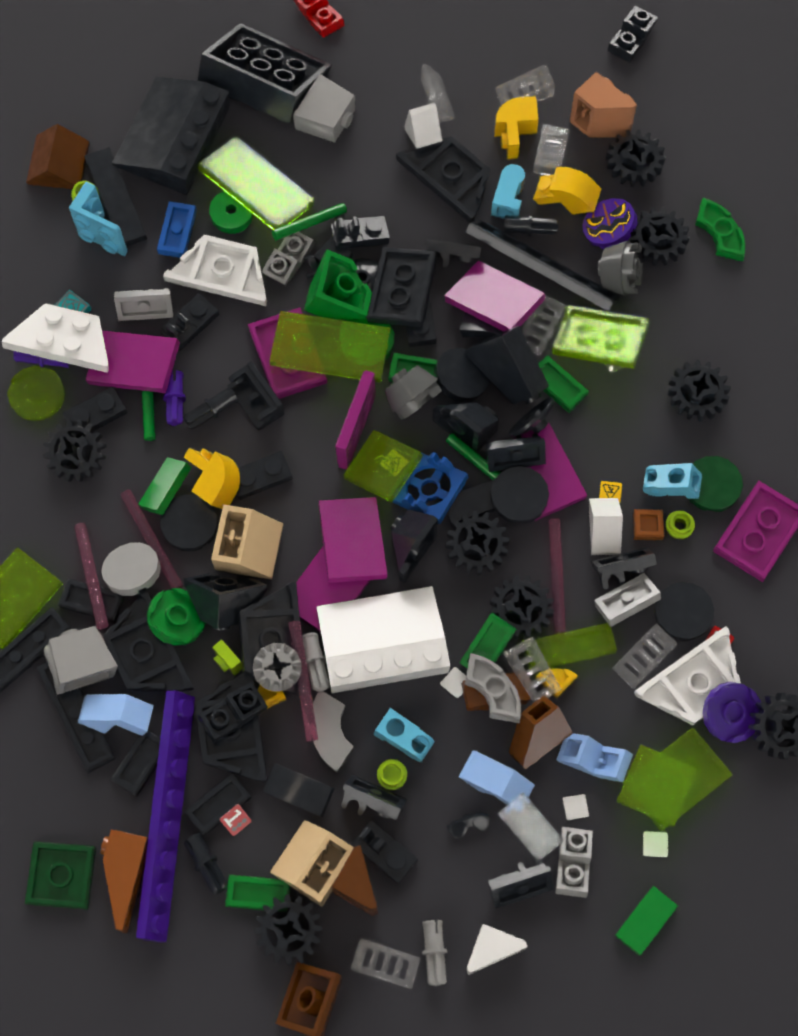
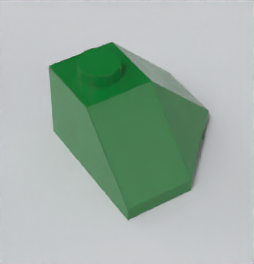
M328 249L325 251L309 287L304 311L327 320L365 319L367 317L372 292L367 283L363 284L356 272L358 268L352 259Z

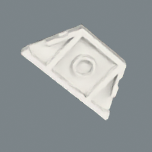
M203 235L191 250H187L180 257V262L171 271L167 270L164 272L163 275L166 282L263 306L267 304L257 247Z
M45 303L2 339L4 349L106 373L109 371L100 319L97 315Z
M727 626L635 690L634 694L636 697L692 726L703 719L704 702L711 690L722 683H741L740 677L736 672V659L731 649L730 632Z

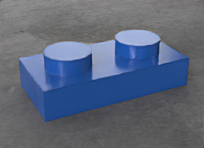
M169 201L157 246L159 255L180 258L187 251L197 213L195 205Z

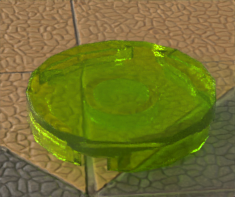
M31 366L22 369L14 375L7 396L10 406L18 416L27 420L40 421L50 418L59 411L64 402L65 389L61 378L54 370L41 368L40 366Z

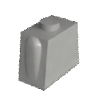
M319 74L293 114L295 129L335 142L344 128L347 129L352 122L355 111V96Z
M96 626L78 631L77 629H69L60 636L49 639L48 645L44 648V655L53 676L57 695L113 678L118 667L105 644L102 634L97 630Z

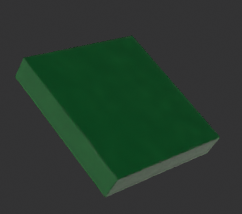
M34 841L25 904L88 910L97 847Z

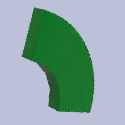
M702 197L695 226L705 229L712 236L716 245L717 256L743 262L745 238L741 227L737 225L727 209L712 200Z

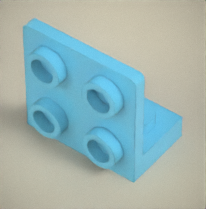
M85 182L69 206L79 237L86 242H96L102 245L111 254H116L117 252L125 256L128 251L120 227L104 219V210L96 186Z

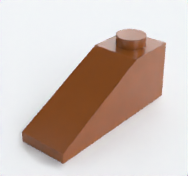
M111 829L109 837L105 836L103 839L101 855H104L103 864L116 930L127 934L145 868L148 838Z

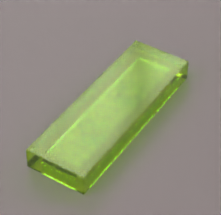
M608 623L523 642L530 672L617 652L612 629Z

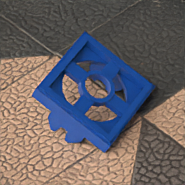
M418 451L389 498L391 502L407 510L433 515L438 518V524H441L469 477L466 472L453 467V464L446 457L443 456L440 459L435 452L428 456ZM424 469H436L431 478L421 480L414 477L416 473ZM444 474L450 480L449 492L441 489L439 483ZM427 483H435L438 489L435 494L427 496L422 493L423 486ZM408 485L418 489L420 496L417 500L408 493ZM436 498L443 500L432 506H427L426 504L428 501Z

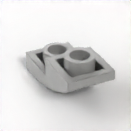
M300 232L285 237L278 250H273L262 270V274L286 286L305 261L304 257L309 255L315 241Z
M562 827L555 894L587 898L593 831Z

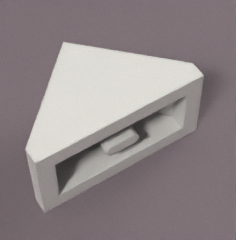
M435 103L409 110L404 127L417 149L442 141Z
M618 498L589 499L591 555L621 554L623 515Z
M483 924L466 971L470 975L519 953L528 946L525 940Z

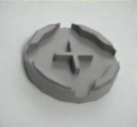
M128 543L117 547L109 553L103 562L101 572L105 584L113 593L121 596H133L139 594V590L145 587L148 589L155 583L159 577L161 565L157 553L149 545Z

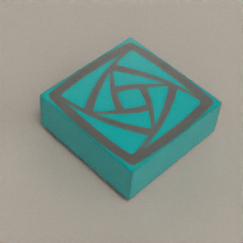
M71 290L54 305L84 313H89L92 310L87 302Z

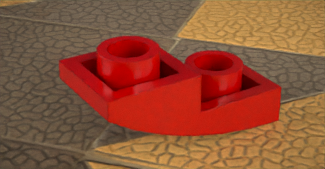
M294 0L302 14L322 38L345 26L343 17L329 5L328 0Z

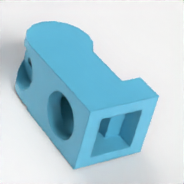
M511 164L502 170L492 202L491 216L505 218V215L519 216L522 200L516 198L522 192L525 180V172L521 166Z
M692 463L651 465L646 468L642 490L644 493L652 496H686L688 499H699L702 474Z
M391 708L373 734L418 762L423 761L435 742L428 734L420 730L418 726Z

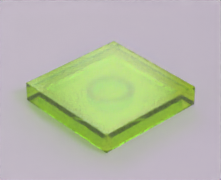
M373 430L343 476L345 480L393 503L423 456L420 451Z
M640 744L616 802L674 827L698 769Z

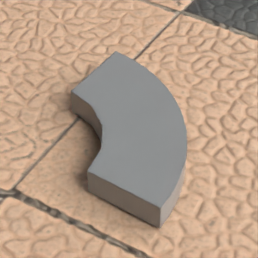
M470 653L465 685L477 689L485 697L489 705L490 718L520 723L521 703L515 685L512 684L511 680L503 672V669L485 657Z
M322 691L318 692L312 705L310 715L311 735L315 748L322 760L333 771L338 773L354 749V746L345 738L341 729V717L345 710V705Z

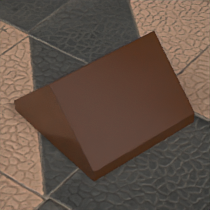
M58 123L36 135L26 183L28 185L73 189L76 183L82 181L86 164L84 156L88 154L89 141Z
M355 846L333 883L332 889L335 895L371 916L378 915L361 846Z
M296 962L275 1024L308 1036H324L343 980L342 975Z

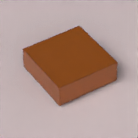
M634 509V540H663V510Z

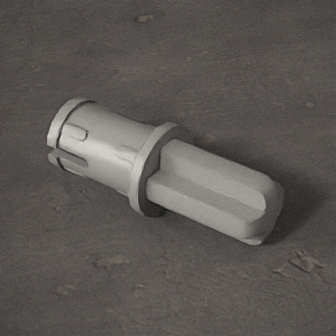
M317 633L304 634L301 636L305 657L304 667L308 669L312 689L316 690V692H322L330 686L325 667L326 657L322 655L319 635Z
M442 920L422 922L425 950L422 951V955H426L428 984L432 986L444 985L447 981L444 956L447 953V949H444Z

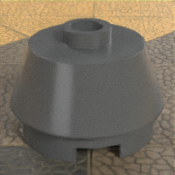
M628 240L606 247L603 250L602 258L598 262V275L601 276L603 288L623 296L638 294V289L635 285H641L643 276V263H640V259L637 256V252L641 253L642 251L639 243H630Z
M418 365L408 372L405 368L391 377L393 383L385 389L391 412H396L401 420L419 410L422 405L442 391L436 383L437 378Z

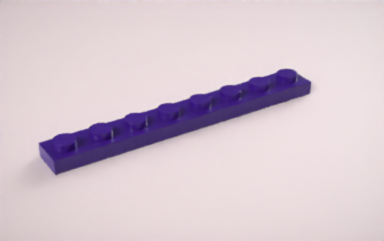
M176 690L166 691L136 933L137 939L155 942H167L195 704L194 696Z

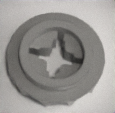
M271 643L261 648L253 662V673L257 682L265 689L276 692L284 691L292 687L299 679L301 660L296 650L288 645ZM275 654L280 663H290V665L282 669L280 680L275 671L264 670V668L273 665Z

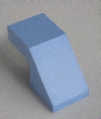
M87 694L83 700L78 723L104 734L114 725H117L143 736L148 731L154 705L127 694Z
M573 733L563 741L556 760L595 777L623 783L633 754L626 749L603 746L590 736Z
M472 750L459 775V778L479 792L494 795L512 809L520 812L535 784L514 769Z

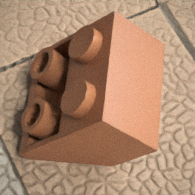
M595 72L574 92L570 123L589 138L616 137L618 134L625 137L626 130L631 132L637 103L634 102L630 95L616 88L610 79L602 77L599 73Z

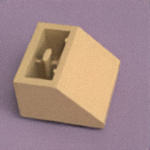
M223 504L211 558L214 569L272 580L284 526L283 523L253 509Z
M304 820L270 873L322 907L333 891L332 885L354 847L331 832Z

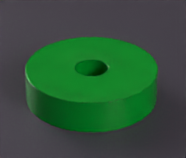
M227 190L219 193L213 198L209 207L213 225L224 233L234 234L245 230L251 224L254 216L250 198L237 190ZM229 210H235V211H236V212L233 213V214L227 213Z

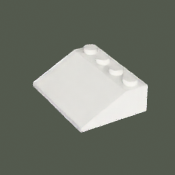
M432 586L317 606L331 693L449 673L450 661Z

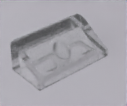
M423 64L421 67V82L429 104H436L439 123L455 119V114L440 74L427 64Z
M524 793L517 796L498 813L538 862L564 841Z

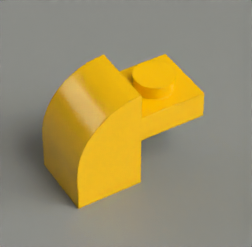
M536 96L510 99L499 108L496 114L494 137L501 136V148L507 150V159H518L519 135L537 134L539 118Z
M556 167L554 175L540 177L533 200L538 205L561 203L571 214L590 213L595 210L601 188L591 177L579 170L569 167Z
M189 448L184 458L203 471L191 491L214 507L223 509V504L230 505L240 485V473L236 463L230 457L218 452L213 454L204 448L200 452Z

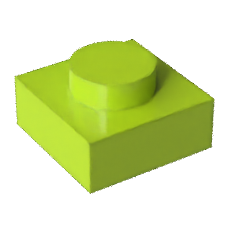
M222 639L213 646L214 652L217 655L213 659L223 672L229 669L235 676L242 670L241 661Z

